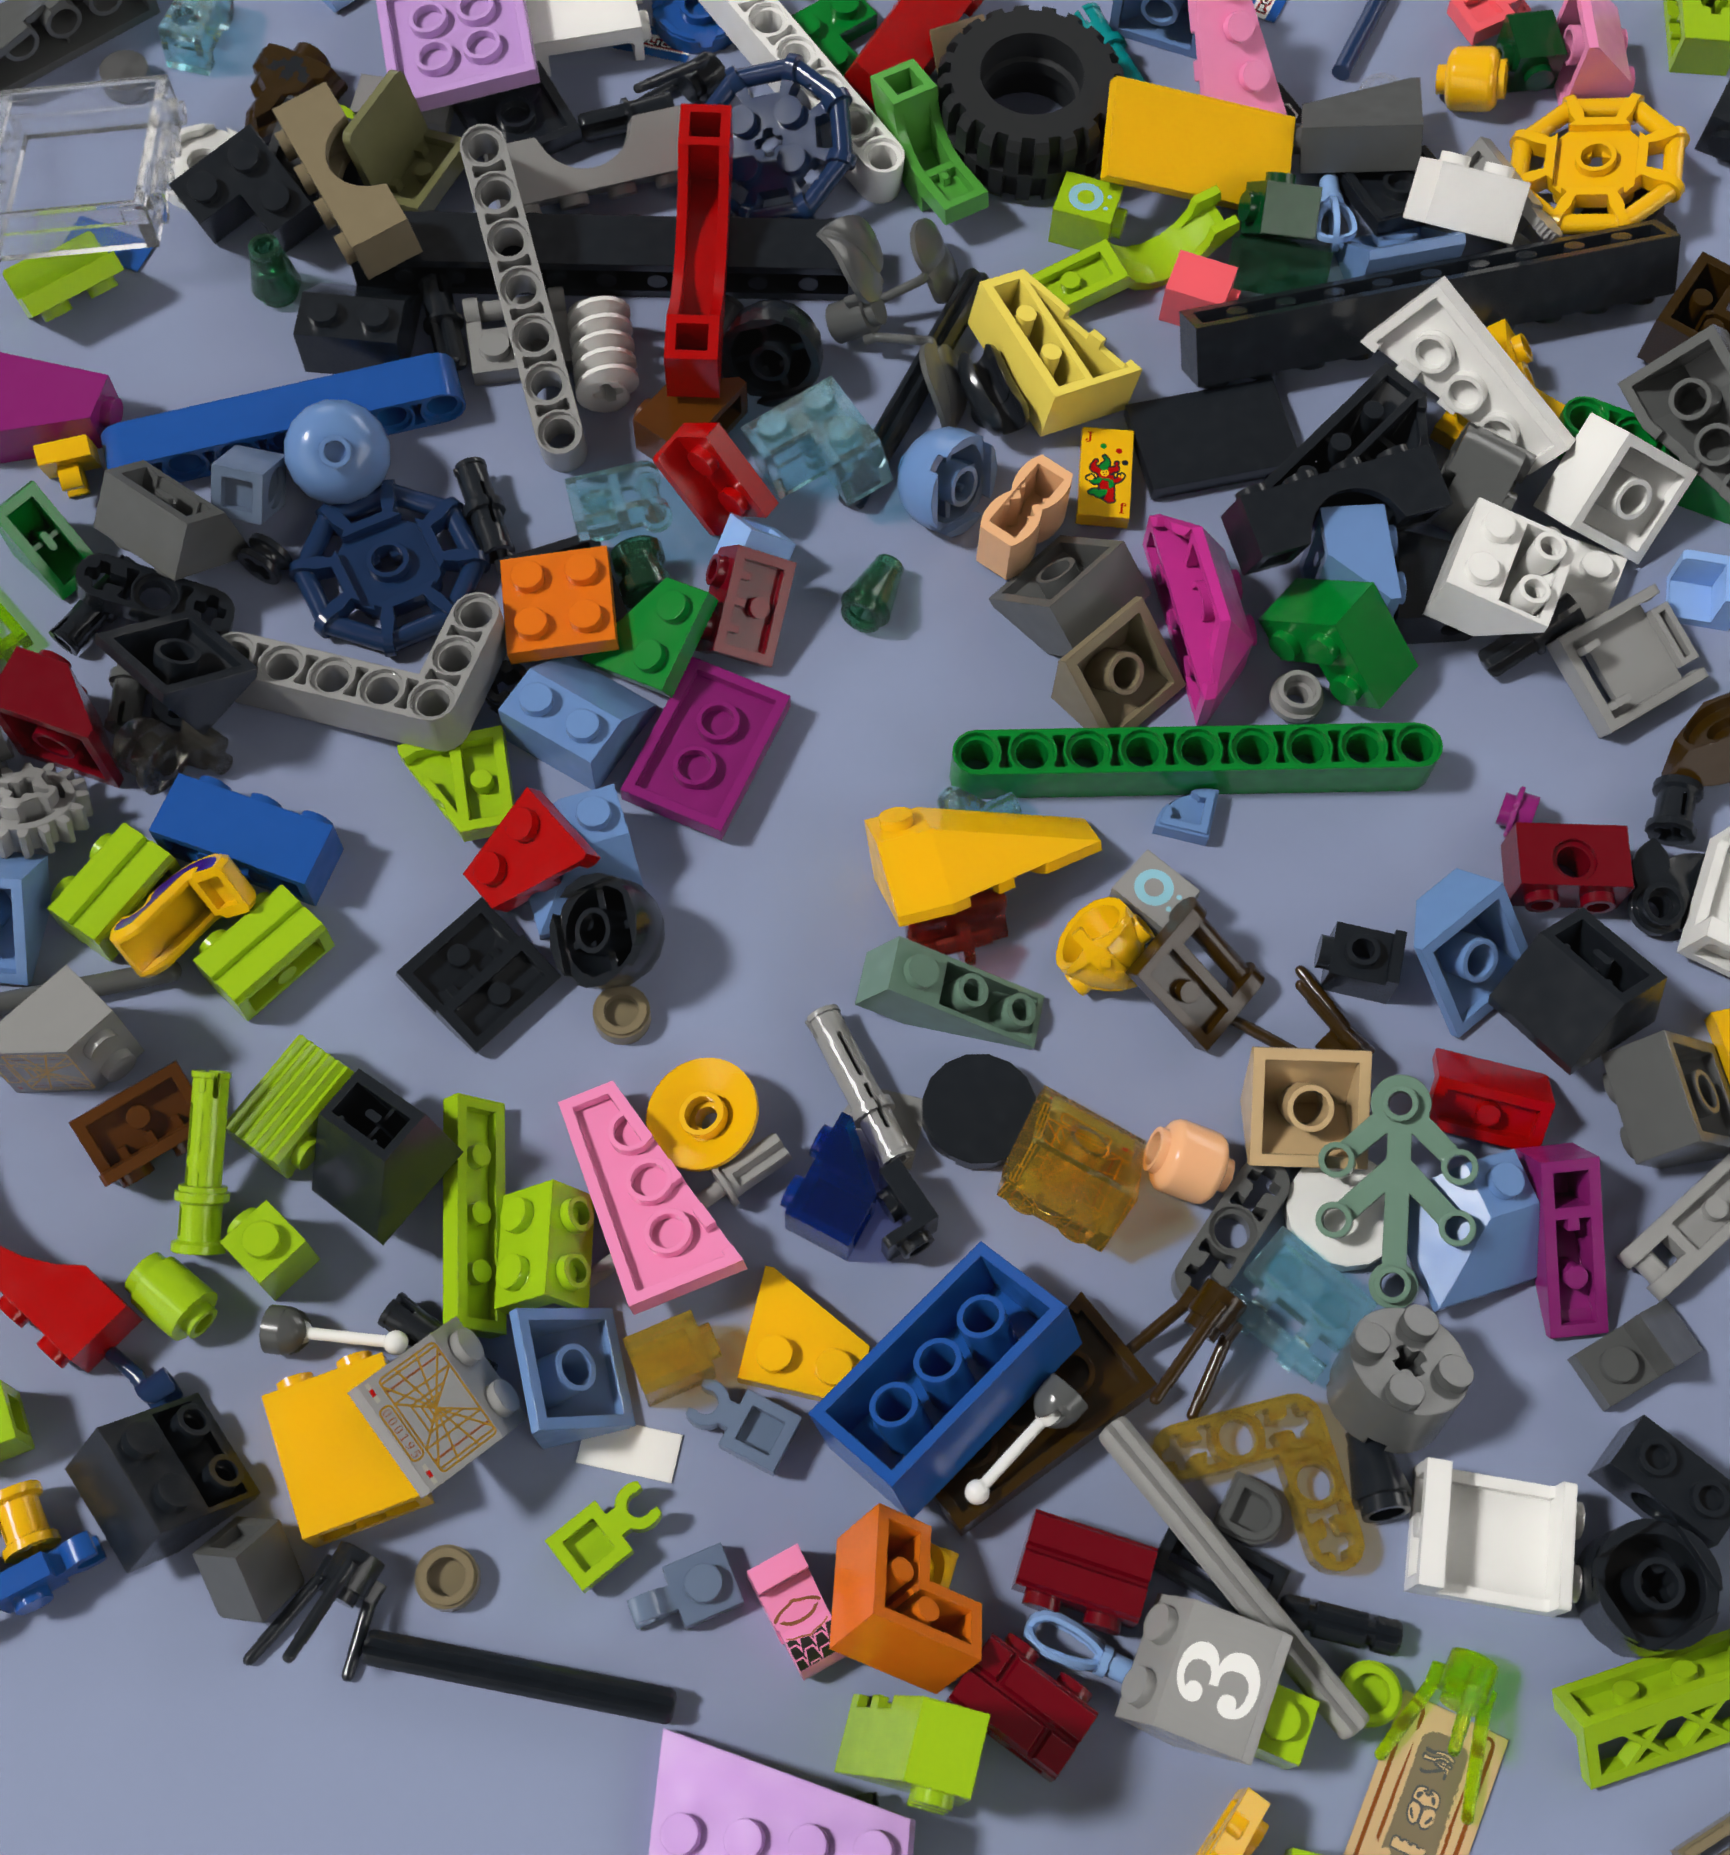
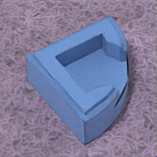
M1208 788L1195 789L1190 794L1181 796L1167 804L1160 811L1152 833L1206 846L1219 790Z

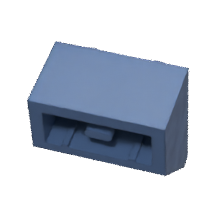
M1385 504L1320 507L1312 528L1311 544L1304 550L1299 567L1301 578L1374 582L1394 619L1398 605L1405 602L1407 587L1404 573L1396 569L1394 557L1398 547L1397 530L1394 525H1388Z

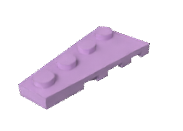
M663 1728L649 1855H913L916 1820Z

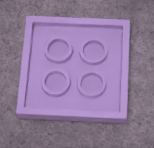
M376 0L386 71L388 72L393 69L404 73L421 112L540 83L525 0Z

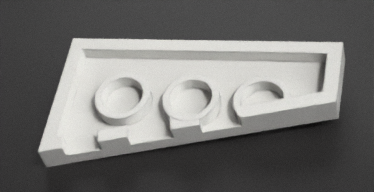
M1445 275L1370 331L1360 341L1373 353L1379 349L1398 364L1395 370L1408 380L1413 382L1417 379L1440 399L1436 403L1451 415L1457 412L1469 422L1481 426L1537 455L1527 475H1530L1569 450L1576 440Z

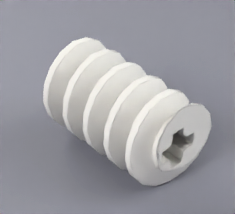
M602 295L577 301L569 308L567 314L568 331L570 334L569 341L572 350L571 359L574 367L573 376L574 383L576 384V400L582 407L591 411L603 413L618 411L627 405L630 400V393L635 391L639 385V376L636 371L637 360L633 354L635 345L634 339L631 337L633 334L632 322L629 320L631 317L630 306L625 300L615 296Z

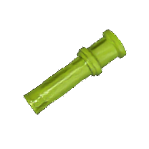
M192 1070L191 1076L193 1080L185 1183L178 1184V1189L174 1191V1200L180 1203L177 1239L170 1242V1251L188 1255H219L226 1253V1249L221 1245L220 1241L223 1204L230 1202V1192L227 1185H222L229 1085L232 1072Z

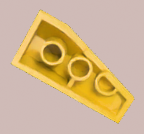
M893 807L884 810L878 817L864 820L874 880L899 927L958 913L971 907L970 896L991 887H993V891L1002 894L1016 888L1015 878L1028 871L1048 874L1102 851L1100 838L1085 818L926 807L911 809L907 807Z

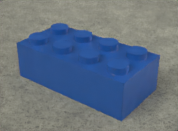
M980 1241L808 1414L828 1447L903 1514L914 1518L1037 1391L1048 1376L1054 1373L1077 1350L1082 1341L1069 1309L1064 1303Z

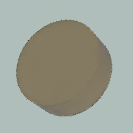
M633 986L605 989L599 994L593 1005L595 1027L602 1038L613 1044L627 1045L638 1041L646 1034L651 1024V1011L648 999L643 992Z
M456 1545L437 1546L428 1551L419 1561L415 1571V1587L420 1598L433 1609L442 1612L457 1611L467 1606L475 1598L481 1583L480 1568L473 1556L465 1549Z

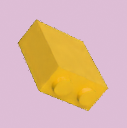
M365 1350L349 1354L336 1362L337 1369L315 1377L311 1372L289 1376L276 1384V1391L261 1396L302 1540L313 1548L323 1546L435 1503L432 1492L424 1498L420 1497L348 1395L349 1391L390 1363L382 1352L373 1355L372 1351Z

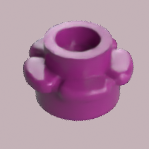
M1520 787L1517 795L1506 792L1495 823L1506 827L1503 834L1504 838H1506L1515 822L1532 823L1541 797L1526 793V787Z

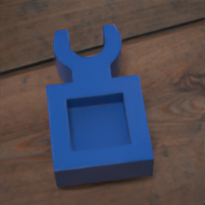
M86 1530L64 1541L49 1553L40 1551L0 1572V1610L9 1614L15 1611V1614L20 1616L47 1605L54 1598L52 1591L69 1583L68 1578L70 1576L89 1570L108 1559L97 1535L91 1537L89 1531Z

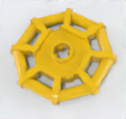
M1632 93L1629 97L1577 99L1572 94L1563 97L1561 105L1530 127L1519 129L1513 134L1509 141L1510 148L1512 149L1510 164L1515 168V171L1523 181L1531 183L1530 190L1544 206L1542 210L1554 219L1564 235H1577L1639 223L1668 202H1677L1685 191V184L1682 181L1685 148L1690 142V136L1686 128L1673 125L1644 102V95ZM1637 123L1650 134L1645 135L1640 131L1638 137L1631 131V125ZM1566 124L1568 125V133L1558 139V133L1550 137L1551 134ZM1661 153L1664 155L1662 170L1647 167L1648 156ZM1533 156L1544 157V168L1530 171L1531 158ZM1596 157L1602 158V164H1604L1598 167L1587 166L1591 163L1592 158ZM1644 188L1650 191L1625 209V205L1633 199L1636 190ZM1548 189L1553 193V200L1557 204L1556 207L1553 208L1537 193ZM1575 208H1607L1608 214H1573Z

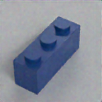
M178 773L149 828V832L157 845L168 851L174 858L191 863L212 854L229 855L250 884L269 891H274L279 885H284L299 901L313 906L317 905L344 850L333 823L323 815L309 810H304L301 814L283 809L277 801L260 793H252L250 797L232 791L222 781L206 775L196 779Z

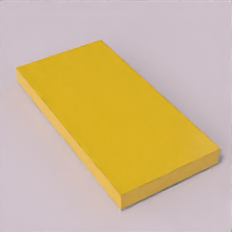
M1117 75L1110 81L1100 180L1188 200L1217 185L1221 191V200L1216 206L1238 210L1239 201L1243 192L1246 191L1247 182L1265 181L1266 172L1290 173L1296 117Z

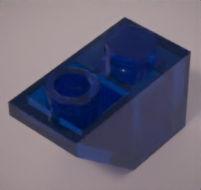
M841 1112L833 1128L824 1124L820 1129L809 1151V1156L815 1158L805 1177L798 1174L793 1177L782 1197L780 1206L786 1208L785 1229L848 1261L875 1213L877 1194L853 1117Z

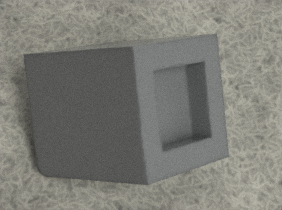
M236 1516L192 1553L215 1608L222 1618L263 1623L301 1589L305 1582L287 1536L278 1519Z

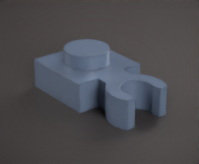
M704 1379L701 1384L702 1391L717 1399V1408L710 1414H701L689 1407L685 1413L688 1421L694 1427L701 1430H713L718 1427L723 1429L725 1432L718 1443L720 1449L774 1477L802 1423V1417L747 1389L740 1404H737L730 1400L728 1391L721 1383L712 1379Z

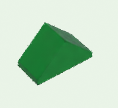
M34 481L27 483L0 505V534L11 553L61 600L66 599L76 591L77 566L81 560L94 553Z

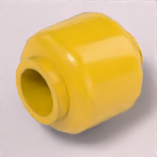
M1494 46L1455 47L1448 56L1447 64H1438L1436 95H1445L1446 106L1452 112L1491 111L1498 99H1505L1508 58L1501 59L1499 50Z

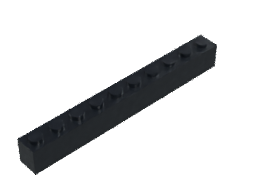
M403 211L423 252L368 280L358 261L351 264L357 286L419 291L418 282L421 278L436 273L438 288L441 287L440 274L449 276L452 294H498L476 212ZM525 213L546 293H548V288L563 286L564 296L671 297L677 216ZM730 216L726 295L733 296L736 299L840 301L844 297L855 294L844 277L831 250L816 236L819 230L837 218L792 219L789 217L742 218ZM509 246L500 255H516L522 250V247ZM524 292V293H521V294H518V295H535V294L529 293V292Z
M1655 219L1179 311L1181 369L1197 387L1212 389L1227 386L1229 381L1248 377L1257 380L1273 378L1279 371L1294 368L1316 370L1325 366V362L1340 359L1352 361L1369 359L1373 356V352L1360 341L1370 331L1444 275L1485 327L1506 318L1513 330L1515 325L1533 321L1537 323H1554L1560 321L1564 315L1579 312L1600 314L1606 312L1609 306L1625 303L1632 305L1650 304L1655 301V297L1671 295L1676 291L1681 235Z

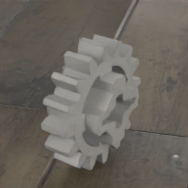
M31 762L25 763L20 772L14 773L7 767L1 769V858L6 859L15 851L22 853L24 858L28 859L34 854V849L43 848L49 854L54 853V843L63 841L72 844L76 841L73 830L81 831L89 828L87 817L94 814L85 779H76L73 769L67 768L57 773L54 763H48L41 769L33 767Z

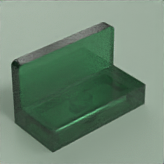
M1236 232L1230 238L1231 248L1227 264L1238 267L1233 286L1235 289L1259 294H1271L1323 284L1328 281L1333 258V251L1328 246L1241 234L1240 232Z

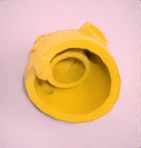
M1113 897L1101 898L1080 909L1068 922L1059 938L1056 949V964L1065 974L1072 987L1082 996H1085L1092 989L1102 991L1129 990L1136 988L1137 985L1125 972L1146 949V944L1155 936L1146 922L1140 916L1134 914L1121 899Z

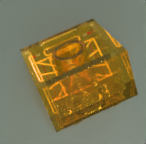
M1044 1085L1004 1164L997 1195L1005 1199L1016 1211L1025 1215H1034L1056 1227L1070 1241L1078 1244L1085 1243L1095 1250L1102 1252L1138 1201L1146 1141Z

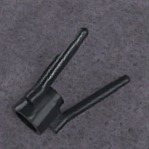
M703 51L690 61L636 83L633 90L636 93H642L653 89L638 98L641 99L665 91L671 93L679 89L688 101L696 102L698 100L705 104L725 78L726 69L715 54Z
M341 1541L333 1556L326 1554L316 1573L244 1655V1664L247 1666L254 1664L320 1590L322 1595L294 1635L293 1640L283 1653L282 1659L285 1663H292L296 1659L334 1601L353 1609L358 1599H361L363 1602L341 1673L343 1681H351L354 1678L359 1658H361L376 1605L387 1588L386 1585L377 1580L385 1564L359 1547L346 1541Z

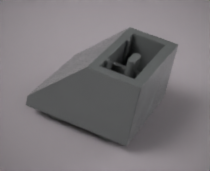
M145 460L105 470L93 527L112 539L119 548L132 552L153 566L160 575L171 578L174 581L236 561L238 560L237 554L242 548H250L225 512Z

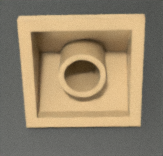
M1252 1046L1240 1097L1247 1164L1253 1166L1320 1168L1318 1156L1321 1149L1328 1143L1341 1142L1370 1116L1372 1051ZM1341 1149L1331 1151L1326 1159L1328 1168L1345 1169L1349 1161L1347 1153ZM1368 1150L1356 1158L1355 1169H1368Z

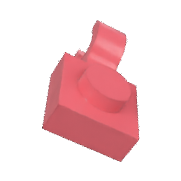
M1450 0L1447 14L1471 46L1500 34L1507 14L1530 12L1531 8L1525 0Z

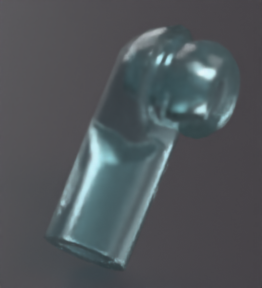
M950 786L943 789L937 799V806L941 809L1022 814L1020 804L1012 792L985 802L957 786Z

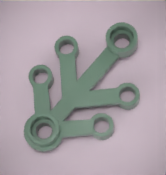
M1393 1075L1382 1080L1374 1089L1371 1097L1372 1114L1341 1142L1326 1144L1318 1156L1319 1166L1326 1175L1335 1179H1343L1354 1171L1356 1158L1387 1134L1386 1159L1338 1202L1323 1204L1316 1213L1315 1222L1318 1230L1323 1235L1334 1239L1342 1238L1351 1231L1354 1220L1385 1194L1382 1264L1378 1265L1369 1277V1291L1375 1302L1384 1308H1406L1415 1301L1419 1292L1418 1277L1413 1269L1407 1266L1410 1195L1439 1225L1440 1236L1449 1245L1454 1247L1466 1246L1474 1240L1477 1233V1226L1472 1216L1463 1210H1457L1411 1161L1412 1134L1441 1162L1443 1176L1449 1183L1455 1186H1467L1474 1182L1479 1173V1164L1471 1152L1459 1149L1430 1118L1432 1100L1424 1084L1412 1076ZM1399 1093L1407 1094L1412 1099V1108L1404 1115L1394 1114L1389 1107L1391 1098ZM1341 1149L1348 1155V1165L1342 1171H1331L1327 1166V1156L1331 1151ZM1455 1157H1466L1472 1163V1171L1468 1177L1456 1179L1450 1175L1448 1165ZM1331 1209H1340L1346 1217L1344 1227L1337 1232L1329 1231L1324 1225V1216ZM1453 1217H1462L1470 1225L1469 1234L1462 1240H1453L1446 1233V1224ZM1390 1273L1399 1274L1405 1283L1404 1291L1397 1297H1390L1382 1290V1280Z

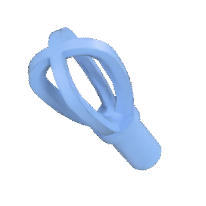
M1326 174L1319 181V186L1323 188L1316 239L1330 243V251L1338 252L1339 243L1348 242L1356 237L1357 222L1350 208L1344 204V198L1340 193L1338 177L1334 174ZM1340 213L1345 218L1349 229L1343 235H1340ZM1324 215L1328 216L1329 235L1321 231V221Z
M1049 1610L1035 1612L1029 1617L1024 1628L1023 1641L1040 1655L1039 1658L1059 1666L1075 1670L1092 1671V1674L1100 1678L1106 1676L1122 1684L1134 1662L1114 1652L1113 1647L1107 1644L1103 1645L1087 1628L1059 1612L1055 1613ZM1049 1623L1070 1634L1094 1653L1093 1659L1065 1654L1042 1644L1036 1637L1038 1625Z

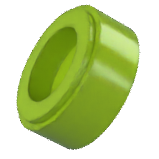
M1363 1660L1349 1665L1340 1673L1338 1678L1369 1715V1721L1364 1728L1383 1726L1396 1717L1402 1704V1688L1398 1678L1390 1668L1377 1661Z

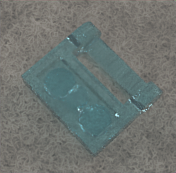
M638 461L564 479L579 542L589 539L593 541H607L615 538L622 531L644 527L653 533H660L665 531L672 523L673 514L668 502L661 497L659 490L661 475L653 462ZM633 489L639 494L640 500L625 503L622 492Z

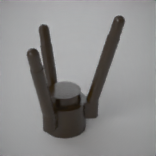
M1298 965L1295 968V973L1300 980L1295 983L1296 989L1330 1028V1031L1316 1044L1315 1048L1369 1050L1373 1054L1376 1049L1352 1027L1303 965ZM1238 1015L1231 1022V1025L1270 1047L1298 1048Z
M1208 1278L1199 1291L1189 1285L1174 1305L1126 1345L1134 1355L1187 1311L1190 1312L1184 1322L1194 1332L1150 1395V1402L1153 1405H1158L1169 1390L1172 1389L1205 1340L1214 1344L1219 1337L1186 1414L1187 1419L1191 1422L1198 1419L1229 1348L1244 1327L1238 1320L1246 1311L1247 1306L1216 1281Z

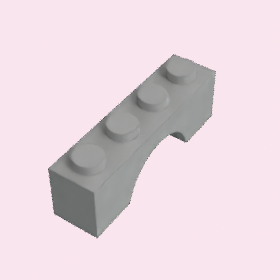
M681 105L633 115L627 125L626 138L621 151L610 161L597 167L574 168L562 164L552 158L535 137L507 143L525 213L537 212L542 214L540 207L560 203L561 210L583 207L590 204L588 196L605 192L608 193L610 200L624 198L638 193L636 185L654 181L657 189L676 186L678 183V137ZM484 154L485 162L494 159L496 154ZM505 199L496 200L497 208L505 207L510 201Z

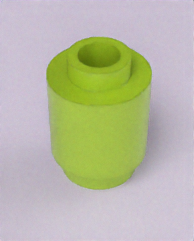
M159 1252L152 1253L140 1261L126 1279L124 1287L131 1294V1303L174 1341L182 1340L188 1336L192 1339L200 1336L211 1326L217 1316L218 1311L214 1307L218 1300V1294L175 1257L166 1258Z

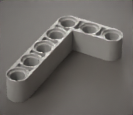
M485 592L466 594L456 601L419 674L244 632H230L222 635L227 642L258 667L256 679L235 702L433 751L452 750L464 742L498 674L502 661H504L507 655L503 615L498 601L492 595Z

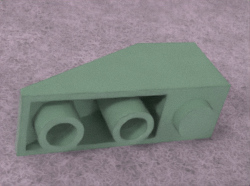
M898 936L866 953L855 1005L903 1024L1031 1050L1035 1048L1044 995Z

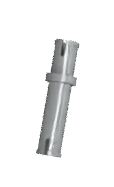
M829 1004L818 1008L808 1015L805 1024L813 1034L852 1110L849 1113V1118L853 1126L862 1129L879 1162L880 1169L898 1157L905 1164L913 1157L915 1151L910 1146L893 1114L895 1104L891 1096L882 1093L862 1052L849 1031L838 1005Z

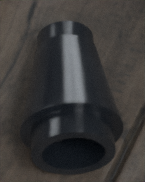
M1347 1432L1345 1438L1348 1445L1347 1454L1352 1507L1360 1510L1363 1522H1387L1408 1514L1411 1511L1409 1498L1413 1495V1491L1394 1454L1384 1451L1387 1445L1367 1438L1365 1443Z

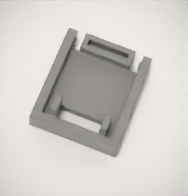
M1655 583L1546 645L1599 738L1613 733L1709 676L1704 666L1688 672L1684 677L1678 671V668L1698 658L1699 655L1668 601L1646 613L1642 609L1641 603L1650 601L1655 595L1660 593ZM1585 655L1611 701L1606 703L1582 662L1581 656Z

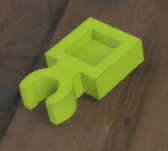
M638 1481L628 1483L618 1492L615 1499V1508L607 1514L594 1500L545 1540L584 1594L635 1554L631 1546L624 1539L632 1532H648L655 1528L662 1519L663 1515L658 1507L653 1508L643 1517H634L629 1513V1503L643 1491Z

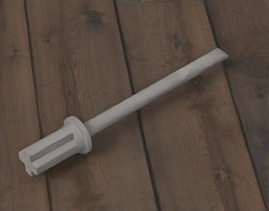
M772 1132L726 1165L721 1166L719 1169L709 1170L715 1182L696 1194V1197L706 1209L724 1196L736 1207L740 1204L738 1197L792 1160V1157L777 1134ZM611 1254L604 1257L591 1268L590 1289L599 1281L616 1272ZM553 1303L539 1308H563V1306Z

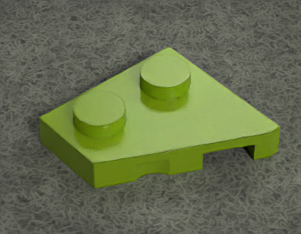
M502 725L470 731L461 745L448 751H433L409 744L397 745L398 754L404 765L464 842L490 837L515 804L507 741Z

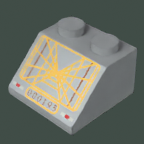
M67 964L0 1021V1076L17 1093L100 1091L109 1082L118 1081L126 1076L134 1067L136 1058L145 1051L115 1012Z
M457 1316L427 1335L348 1392L350 1398L421 1498L431 1493L492 1447L528 1417L520 1407V1400L515 1389L510 1383L498 1376L484 1356L483 1346L478 1337L471 1330L465 1328Z

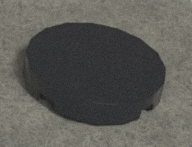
M966 1054L945 1063L930 1078L921 1104L922 1127L931 1146L942 1156L944 1154L948 1159L956 1161L955 1164L967 1169H993L1014 1160L1034 1117L1037 1115L1036 1095L1027 1077L1009 1061L990 1054ZM1036 1118V1120H1035V1122H1034V1124H1033V1126H1032V1128H1031L1032 1130L1034 1129V1127H1035V1125H1036L1037 1118ZM1030 1130V1132H1029V1134H1028V1136H1027V1138H1026V1140H1025V1142H1024V1144H1023V1146H1022L1021 1149H1023V1147L1026 1145L1028 1139H1030L1029 1137H1030V1135H1031V1133H1032L1031 1130Z

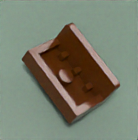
M177 1060L69 1121V1125L100 1173L99 1178L105 1187L118 1180L122 1187L126 1188L141 1180L155 1170L151 1160L170 1149L173 1150L177 1157L187 1152L192 1084Z

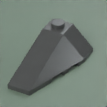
M1712 324L1617 384L1641 427L1676 455L1683 464L1697 471V474L1730 504V334L1726 329Z

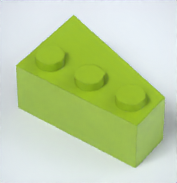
M853 1694L834 1769L835 1773L909 1793L907 1806L945 1816V1813L948 1814L949 1811L952 1812L953 1806L959 1807L971 1800L990 1714L926 1696L894 1695L891 1704L888 1703L889 1697L873 1694V1697L870 1698L862 1694Z

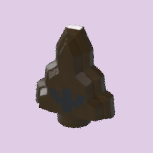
M299 42L291 50L281 45L269 43L267 47L261 50L252 66L256 77L250 88L255 100L246 112L245 127L251 124L267 145L271 141L277 123V118L272 109L283 104L287 96L297 97L326 81L338 101L348 90V85L331 68L330 62L324 53L312 44Z

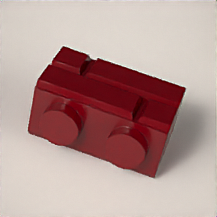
M1036 1509L1029 1524L1011 1589L1024 1593L1022 1604L1037 1611L1049 1610L1057 1613L1060 1610V1606L1084 1613L1083 1624L1085 1626L1107 1634L1119 1635L1122 1626L1133 1629L1140 1620L1158 1548Z
M992 1633L982 1648L981 1661L965 1672L946 1702L990 1714L986 1734L1046 1780L1052 1782L1058 1777L1099 1714L1088 1705L1093 1695L1069 1675L1061 1672L1055 1680L1037 1667L1035 1663L1040 1655L1019 1637L1008 1633L1005 1639L1001 1640Z

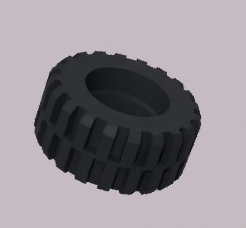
M1029 5L1015 6L1012 12L1006 13L1001 8L989 12L984 21L977 18L963 28V34L958 33L947 45L946 53L941 57L938 67L937 89L941 117L946 133L956 153L981 184L987 186L988 193L1002 197L1003 193L1015 195V200L1028 201L1030 196L1041 195L1042 200L1058 196V191L1061 188L1066 171L1094 178L1101 171L1110 81L1117 75L1124 77V72L1118 64L1119 58L1109 43L1103 45L1104 37L1093 26H1090L1088 29L1082 26L1083 21L1081 18L1070 13L1064 17L1056 14L1055 8L1042 6V11L1029 10ZM1011 93H1034L1052 99L1063 108L1046 114H1023L1001 106L995 99Z

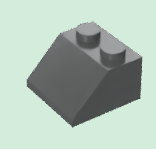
M1060 535L1038 554L1021 573L1011 578L988 599L998 612L1047 654L1065 656L1135 596L1143 597L1145 600L1151 594V591L1124 541Z
M1662 1030L1601 1055L1606 1070L1603 1074V1085L1611 1101L1618 1107L1623 1127L1620 1129V1138L1628 1155L1635 1160V1164L1665 1169L1722 1159L1730 1153V1091L1714 1044Z

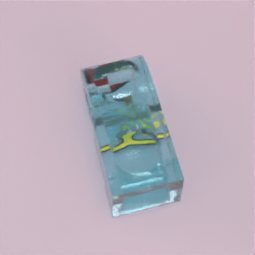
M173 0L158 26L168 68L209 76L215 64L213 51L223 31L229 29L233 19L234 0Z

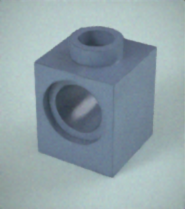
M235 445L211 464V504L225 512L229 519L263 525L285 505L286 465L284 454Z

